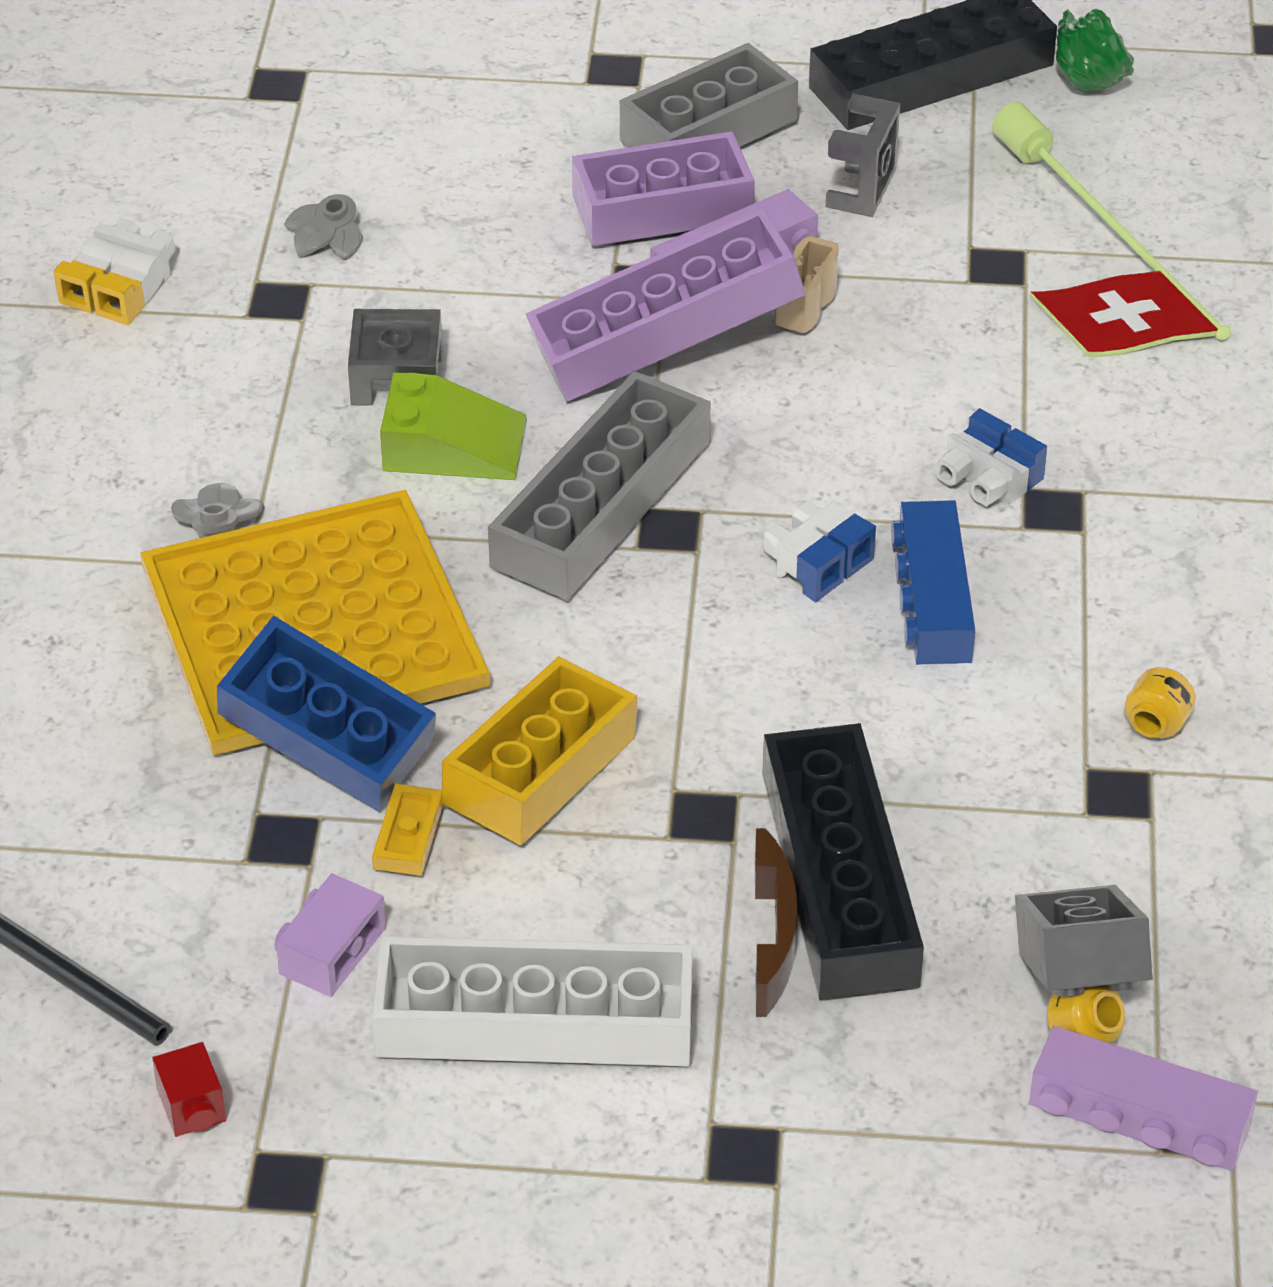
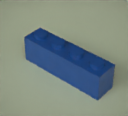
M956 500L901 502L900 520L892 521L891 540L892 547L900 548L901 552H896L895 569L896 579L905 580V584L900 585L901 613L909 612V617L904 619L905 645L914 647L916 665L972 663L975 624Z

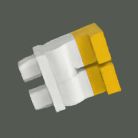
M121 218L114 226L100 223L94 229L95 236H91L86 240L75 259L71 263L62 261L53 270L59 303L89 313L95 310L98 316L130 325L158 290L161 283H165L171 276L169 259L173 255L175 248L171 233L158 229L149 238L141 236L140 227L135 222ZM83 288L84 297L75 295L76 291ZM119 300L121 309H115L111 306L112 303Z

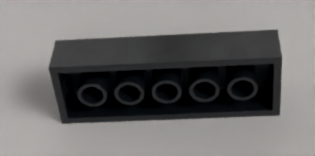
M966 0L810 48L809 89L847 130L873 123L876 118L851 112L848 109V102L852 94L900 103L901 114L1053 66L1057 25L1032 0Z
M861 723L764 734L762 775L780 847L793 874L797 894V914L819 1000L920 987L924 946Z

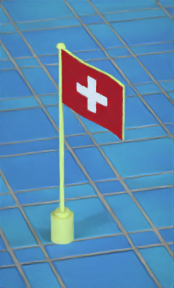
M1013 102L1003 107L997 113L992 124L993 132L1022 162L1033 163L1044 159L1155 270L1154 272L1113 276L1066 289L1030 291V297L1088 357L1125 354L1177 340L1215 336L1218 340L1224 341L1230 337V327L1228 325L1222 326L1049 153L1053 144L1052 132L1024 104Z

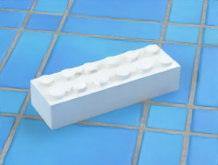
M380 936L371 1016L374 1056L386 1058L690 1066L693 945Z

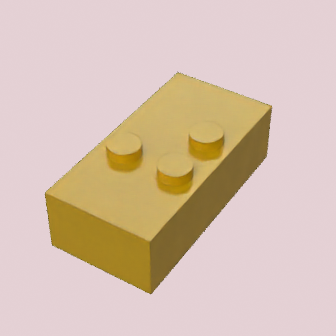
M558 656L442 760V804L518 845H523L635 739L637 695Z

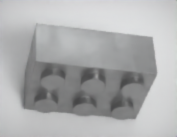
M1116 884L1015 895L1019 955L1048 991L1054 990V994L1058 996H1077L1085 993V987L1106 985L1108 990L1125 991L1138 987V981L1153 980L1149 919Z

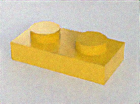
M395 783L372 854L374 870L422 876L443 808L442 790Z

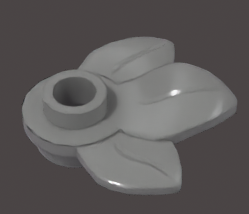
M343 194L330 195L319 204L301 206L294 210L284 223L287 229L296 231L294 246L299 258L329 244L332 251L338 257L346 260L356 249L361 237L360 229L355 223L357 217L356 204L352 198Z
M215 483L202 488L196 499H178L174 501L171 505L173 517L177 521L192 524L193 529L198 532V537L203 538L232 531L238 522L255 518L262 510V502L258 499H239V493L235 486Z

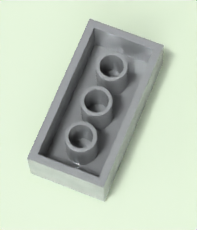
M746 43L619 100L620 140L628 147L733 131L739 147L797 121L798 80L750 43Z

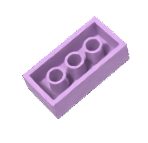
M733 131L572 156V196L592 246L610 245L616 242L640 238H653L659 235L684 231L689 232L754 204L755 180Z

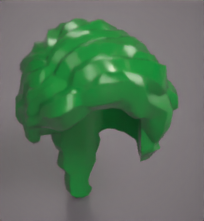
M1069 9L1063 12V19L1058 22L1056 61L1062 74L1071 84L1082 91L1099 89L1103 91L1118 84L1124 77L1133 74L1134 68L1132 65L1134 57L1127 51L1122 36L1114 30L1111 19L1106 13L1099 9H1093L1085 17H1079L1076 20Z

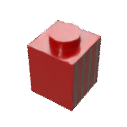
M204 1042L152 1057L157 1091L175 1137L190 1132L203 1131L213 1125L226 1121L222 1087Z

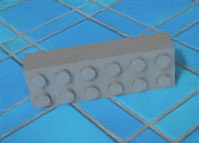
M633 371L488 526L489 567L568 601L710 442L711 401Z

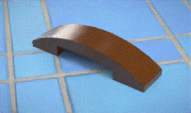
M756 828L755 899H775L776 944H757L756 1017H767L782 996L793 967L796 945L797 894L793 874L783 850L766 828Z

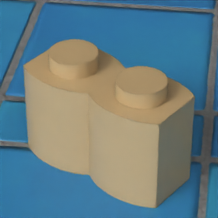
M808 236L796 246L793 256L806 295L775 308L776 326L805 333L816 325L820 318L821 307L828 304L836 293L838 243Z

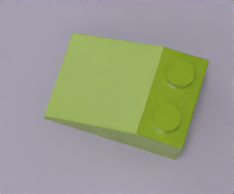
M393 372L380 428L382 470L387 472L516 480L527 422L526 414L438 375Z

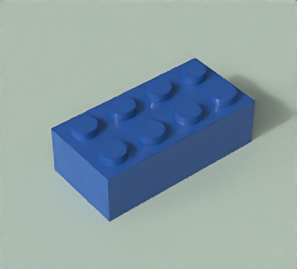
M274 615L217 685V714L378 812L382 810L390 799L395 783L401 784L434 741L435 712Z

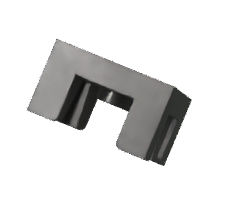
M852 94L848 102V109L853 113L876 118L867 136L834 130L828 141V156L832 159L846 161L844 170L859 175L858 195L829 189L826 193L825 207L873 217L896 171L900 103Z
M354 309L348 357L351 405L369 406L372 404L371 379H392L393 372L438 375V361H442L443 352L441 309Z

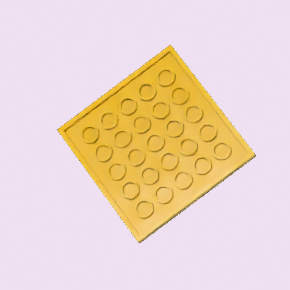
M407 490L140 552L142 567L213 756L265 743L217 714V685L273 615L420 704L490 686V672Z

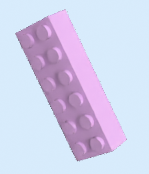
M762 207L525 314L539 350L566 402L806 294L794 256Z

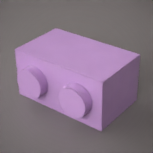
M331 873L319 889H313L308 894L302 910L293 921L285 923L279 930L274 944L277 951L279 974L332 997L386 929L383 895Z

